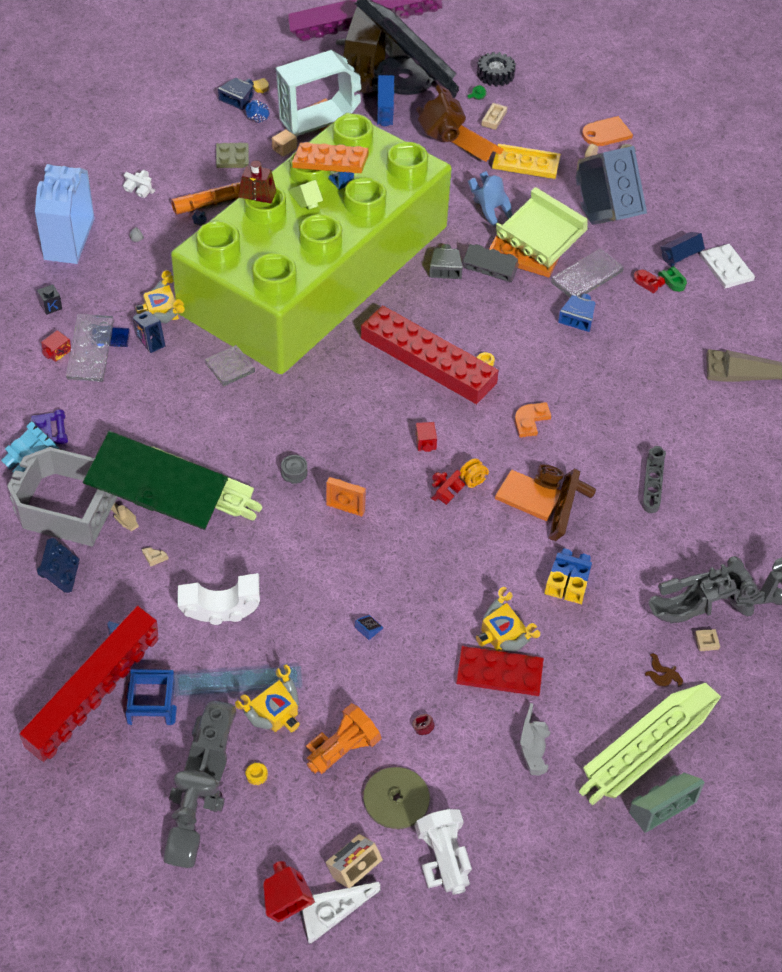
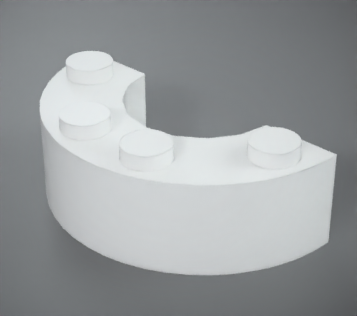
M258 573L238 576V583L231 589L224 591L208 590L199 583L178 586V607L184 615L199 621L210 622L213 625H219L222 621H241L242 618L254 612L260 602Z

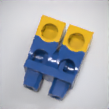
M563 548L561 553H557L544 594L562 599L568 580L569 583L564 600L582 604L592 562H590L591 556L583 553L580 554L579 558L572 557L573 552Z

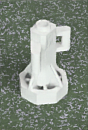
M447 809L431 813L415 823L418 839H423L434 850L437 860L422 865L427 887L432 888L444 885L445 891L452 892L453 895L466 891L465 887L470 884L467 875L472 870L466 848H459L457 842L458 829L464 823L460 810ZM439 867L442 879L435 880L432 869Z

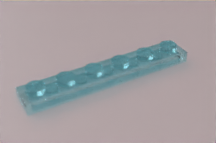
M301 666L290 667L291 671L288 677L292 678L296 688H302ZM284 667L279 668L281 674L285 675L286 671ZM278 668L174 675L175 696L260 691L268 689L278 680L282 682L283 679L276 675V669Z

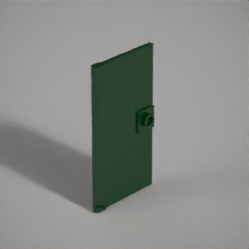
M108 431L83 480V484L133 502L135 505L159 512L206 530L228 481V476Z

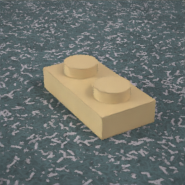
M493 103L482 120V126L496 130L507 113V107Z

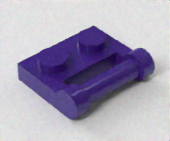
M63 410L31 416V421L56 445L68 442V436L65 434V412ZM51 421H56L58 435L56 437H52Z

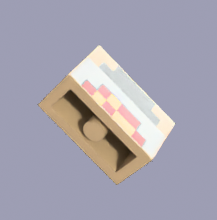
M359 834L325 863L332 877L337 882L347 888H351L383 859L376 844Z

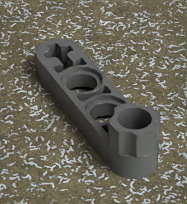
M660 446L650 448L646 462L642 507L648 513H656L661 504L666 451ZM656 473L659 477L652 478L649 474ZM653 487L657 489V492L652 493L648 488ZM650 498H654V506H650Z

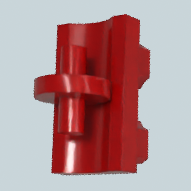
M456 470L448 480L446 479L448 476L446 472L442 474L436 472L432 476V486L440 488L431 499L434 501L439 499L447 505L455 496L448 488L450 487L458 494L466 485L459 478L461 472Z

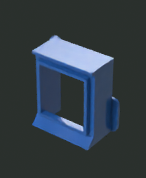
M131 669L127 690L126 718L128 725H132L133 716H165L166 725L175 724L177 707L173 705L174 670ZM167 684L165 706L134 705L136 685Z

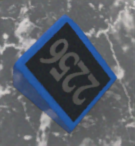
M370 615L355 620V628L368 640L384 629Z

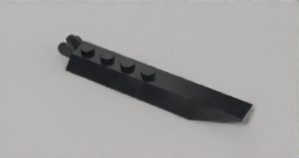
M357 0L355 2V5L388 35L406 55L414 60L415 64L420 66L437 85L439 84L448 89L453 98L457 95L459 86L453 81L457 73L391 9L372 0Z

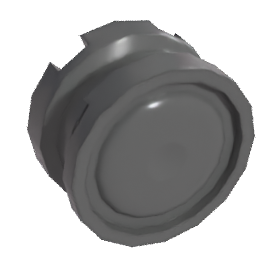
M290 455L283 459L281 462V476L286 482L297 484L306 479L308 472L306 459L299 455Z

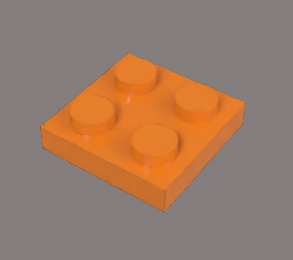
M329 477L326 482V505L362 517L365 512L366 488L344 482L341 479Z

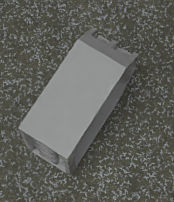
M52 447L24 456L20 462V467L26 468L25 471L15 470L12 475L13 479L7 485L11 494L10 499L14 505L13 510L22 528L93 547L117 496L97 489L82 519L30 506L28 503L42 478L52 474H59L83 481L95 458Z

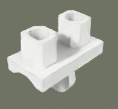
M143 170L135 175L128 172L125 173L124 190L132 193L135 187H137L136 194L142 198H145L149 193L153 194L155 192L151 187V178L147 171Z

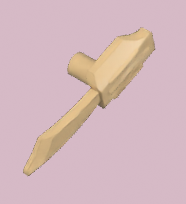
M114 503L111 511L116 514L114 518L130 531L138 528L136 516L128 508H125L124 505L118 506Z

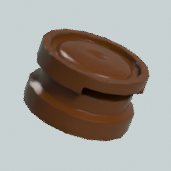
M540 464L534 481L544 488L559 489L560 480L563 479L564 472L554 466Z

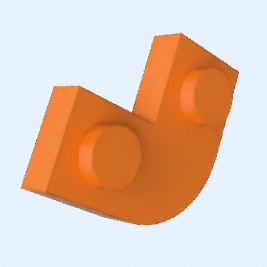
M547 402L527 404L517 410L515 425L519 438L537 436L538 430L535 421L551 419Z

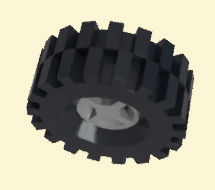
M491 52V54L486 53L485 56L482 55L478 60L477 77H479L480 81L483 80L484 84L488 83L489 86H492V84L495 87H498V85L504 86V84L508 85L514 79L516 63L514 59L512 60L511 56L507 57L505 53L504 55H501V52H498V54H495V52Z

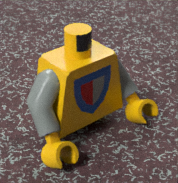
M169 270L163 271V281L160 280L151 291L144 293V304L135 305L137 314L149 311L160 319L161 323L165 324L171 320L179 319L178 313H183L185 310L183 307L184 303L180 299H174L170 285H167V283L174 282Z
M506 587L499 589V599L496 598L485 613L481 627L483 633L477 635L476 640L481 647L491 643L496 651L502 649L504 651H518L530 642L531 637L539 638L540 631L535 630L532 633L537 628V625L530 623L525 627L509 604L503 603L504 601L511 600L513 597L511 592L503 596L507 590Z
M283 665L286 671L285 675L281 674L279 668L276 669V675L283 679L282 682L278 680L252 701H250L247 695H242L241 699L244 701V705L239 700L235 702L236 708L244 710L245 716L254 727L266 730L271 729L274 732L283 726L290 732H294L299 727L300 723L294 718L298 715L299 698L292 678L288 677L291 671L288 665Z

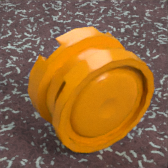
M474 458L461 467V475L459 477L465 481L469 488H473L486 480L485 475H489V470L478 458Z

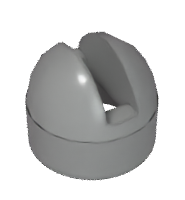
M137 227L130 232L129 236L133 242H139L144 239L143 234Z

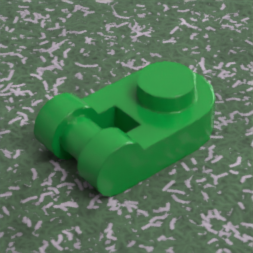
M673 266L668 268L667 271L658 272V276L664 278L665 283L670 289L676 292L685 290L687 280L676 267Z

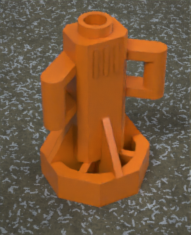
M351 703L342 711L343 718L340 726L332 737L328 738L321 732L306 745V748L312 753L307 757L309 761L307 766L314 774L317 772L323 774L349 750L366 746L373 747L382 739L379 730L372 720L357 705Z

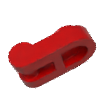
M641 269L634 273V282L653 294L658 290V287H662L665 284L663 277H656L646 270Z

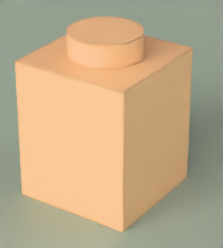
M284 130L272 137V149L284 157L297 149V137L288 130Z

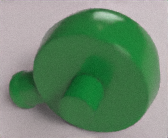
M477 85L473 88L472 93L467 94L469 99L474 97L477 100H482L486 96V89L481 85Z

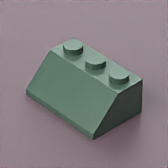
M682 773L679 776L673 775L664 785H656L647 795L643 797L640 795L633 799L629 813L643 832L646 833L695 804L705 782L703 779L687 773Z

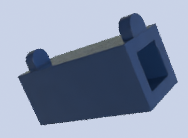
M689 232L660 248L663 260L670 267H673L675 263L697 252L700 254L705 249L702 233Z

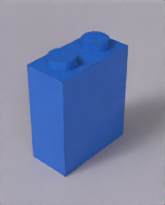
M378 75L377 125L386 127L393 125L394 76Z

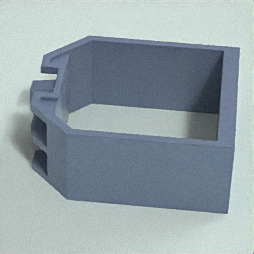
M634 146L603 152L578 160L575 178L577 186L580 185L581 189L580 192L583 202H580L581 208L592 225L647 214Z

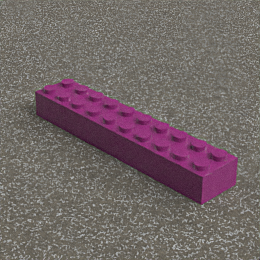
M345 0L289 13L290 32L302 41H308L314 37L322 38L327 34L335 35L340 31L348 32L357 7L355 5L357 0ZM372 0L391 9L401 19H406L411 15L419 16L424 12H436L438 9H442V0Z

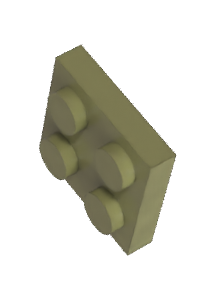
M216 143V168H246L249 165L248 143Z

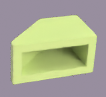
M316 180L289 190L301 208L307 206L308 209H312L318 206V202L323 201Z

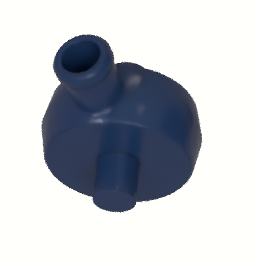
M198 210L193 212L191 216L193 223L200 226L204 225L207 221L206 213Z

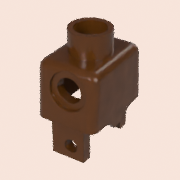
M438 84L435 88L439 95L434 100H429L424 105V108L417 107L416 110L419 114L417 120L429 137L442 143L452 142L458 138L460 133L459 127L466 121V116L460 102L452 97L448 89Z

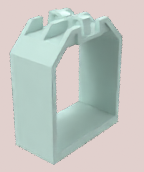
M332 50L276 67L279 118L286 129L295 136L331 125L347 112L352 113L361 102L360 94L354 95V92L361 89L359 74L355 73L354 68L347 64L346 58ZM338 73L339 91L331 100L297 111L296 86Z

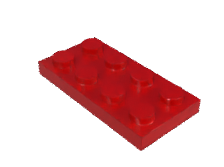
M462 646L456 684L540 696L544 658Z

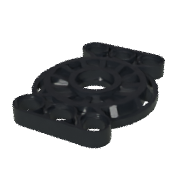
M398 55L389 57L379 64L377 70L374 71L373 90L378 95V85H376L378 84V75L394 76V93L403 95L422 93L429 89L435 81L420 66L416 65L409 56ZM400 74H408V75H411L412 77H410V78H403V77H401V76H399V75H400Z

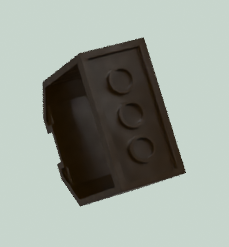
M356 7L345 40L343 57L347 59V64L354 68V72L360 76L361 89L354 93L375 96V91L373 90L374 71L386 59V34L362 10Z

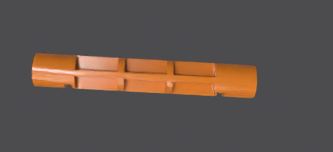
M241 182L171 199L172 209L175 215L194 211L196 208L212 204L217 205L219 202L231 199L236 200L239 198Z

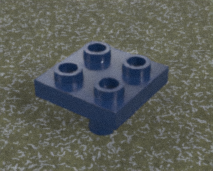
M55 538L47 540L42 562L37 568V573L41 578L48 579L64 593H70L73 590L80 559Z

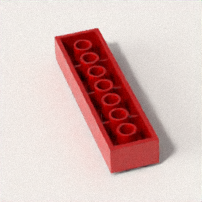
M383 305L361 325L362 340L476 405L497 384L498 369Z
M137 605L19 733L24 748L42 762L47 758L49 760L53 758L62 742L66 743L71 738L72 731L86 721L87 715L91 710H96L100 706L101 699L115 689L117 681L120 678H125L131 670L130 667L143 658L146 649L156 644L159 639L157 620Z

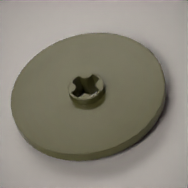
M391 767L383 769L370 778L364 789V806L368 815L376 823L386 828L404 829L415 825L417 820L425 816L429 807L430 794L425 781L417 773L406 768ZM400 794V798L394 801L393 796Z

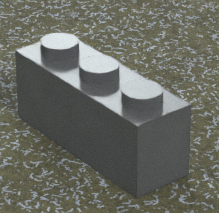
M478 244L469 245L463 260L465 269L511 283L519 266L518 258L514 255H505L495 249H485Z

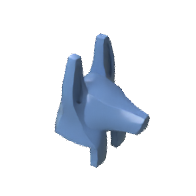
M487 171L480 174L483 187H479L475 178L470 179L468 183L474 195L473 200L481 205L482 211L490 224L496 226L498 222L494 209L501 206L505 215L511 218V204L504 192L502 178L495 175L489 176Z

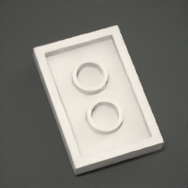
M730 244L700 252L699 256L724 288L750 282L755 278L754 274Z

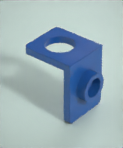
M337 172L329 176V180L339 190L345 188L354 179V173Z

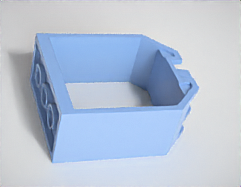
M47 164L45 167L44 181H40L37 186L35 215L44 260L77 264L95 219L88 170L53 166Z

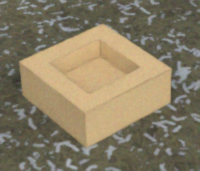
M716 629L695 631L699 651L720 649Z

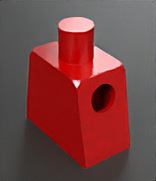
M284 861L276 862L273 865L274 875L263 882L265 910L267 917L276 922H281L314 904L315 900L301 872L293 867H287Z

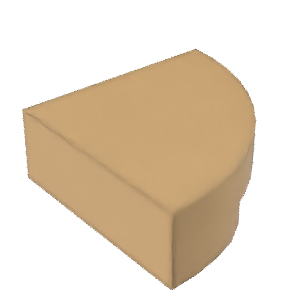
M142 549V553L150 567L168 560V555L162 550Z

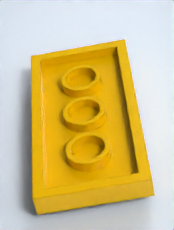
M498 144L504 150L501 155L495 154L492 169L556 179L560 153Z

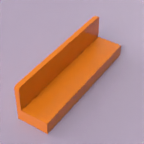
M463 125L459 127L460 133L458 138L452 141L485 162L488 161L493 151L501 155L504 150Z

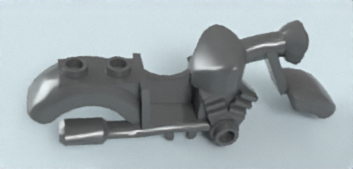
M733 556L728 559L727 567L721 564V568L717 570L712 567L706 573L682 579L674 578L659 583L658 589L661 595H667L680 591L684 587H689L685 592L673 598L653 596L649 600V606L658 619L670 622V624L684 622L704 613L709 616L712 612V602L720 599H728L741 614L750 617L754 614V605L767 603L782 605V589L777 587L779 582L782 584V557L775 560L772 566L773 571L769 573L761 590L757 588L753 578L744 567L742 560Z
M211 701L206 705L202 715L196 718L192 731L193 742L184 771L175 774L174 784L176 788L172 787L169 800L175 804H180V808L172 814V818L176 820L178 827H173L169 831L163 861L166 864L184 868H192L195 865L200 845V834L194 831L195 823L197 822L198 796H205L204 809H209L213 812L223 810L225 798L221 797L218 788L227 763L226 747L229 732L237 713L236 707L233 704Z

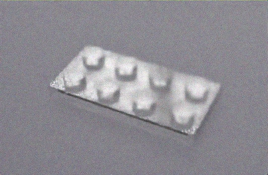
M598 249L553 276L551 283L568 297L573 295L581 297L582 294H588L622 273L624 266L602 249Z
M77 314L66 373L67 380L104 381L114 323L113 316Z

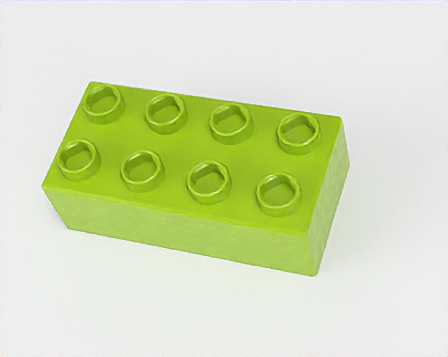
M349 112L343 114L310 141L313 144L325 143L328 145L369 148V155L362 173H354V179L345 188L339 190L329 180V176L337 173V171L293 168L292 161L296 154L294 152L291 157L272 171L276 186V194L272 204L238 198L171 252L175 300L180 299L184 303L183 307L185 309L183 313L178 314L277 374H284L447 226L451 165L427 153L426 149L420 144L406 142L373 125L367 117ZM316 180L323 201L318 202V206L312 209H308L307 206L301 208L289 190Z

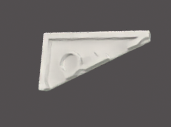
M379 882L313 895L315 903L302 910L308 943H313L380 891Z

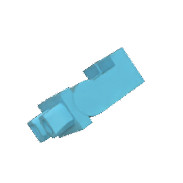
M32 421L26 426L28 430L20 438L13 441L11 446L8 445L5 448L8 454L1 461L9 469L19 463L12 471L13 473L15 470L25 471L26 468L20 467V462L24 456L48 447L59 449Z

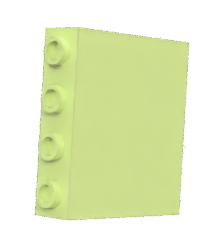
M535 187L531 190V198L503 225L497 223L496 230L500 239L506 240L513 247L520 249L527 256H531L538 263L549 268L587 231L588 219Z

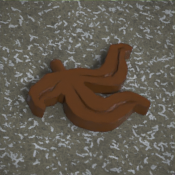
M651 653L650 656L653 658L652 668L656 672L665 674L659 676L653 671H647L645 676H650L652 681L658 686H669L672 680L678 683V687L681 686L683 678L675 671L676 666H673L672 669L661 666L658 655Z

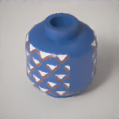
M252 100L246 106V115L249 119L262 123L269 117V108L267 104L261 101Z

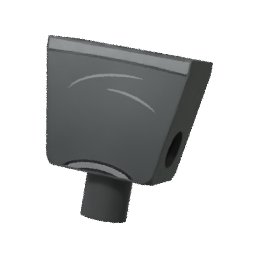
M444 244L441 248H435L430 263L429 278L462 279L463 266L459 250L451 249L449 244Z

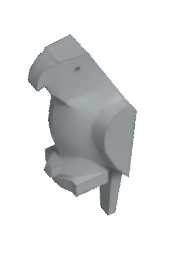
M530 703L520 740L521 755L531 775H543L549 768L548 764L545 765L542 756L546 748L545 738L550 735V731L546 722L534 721L531 723L533 704Z

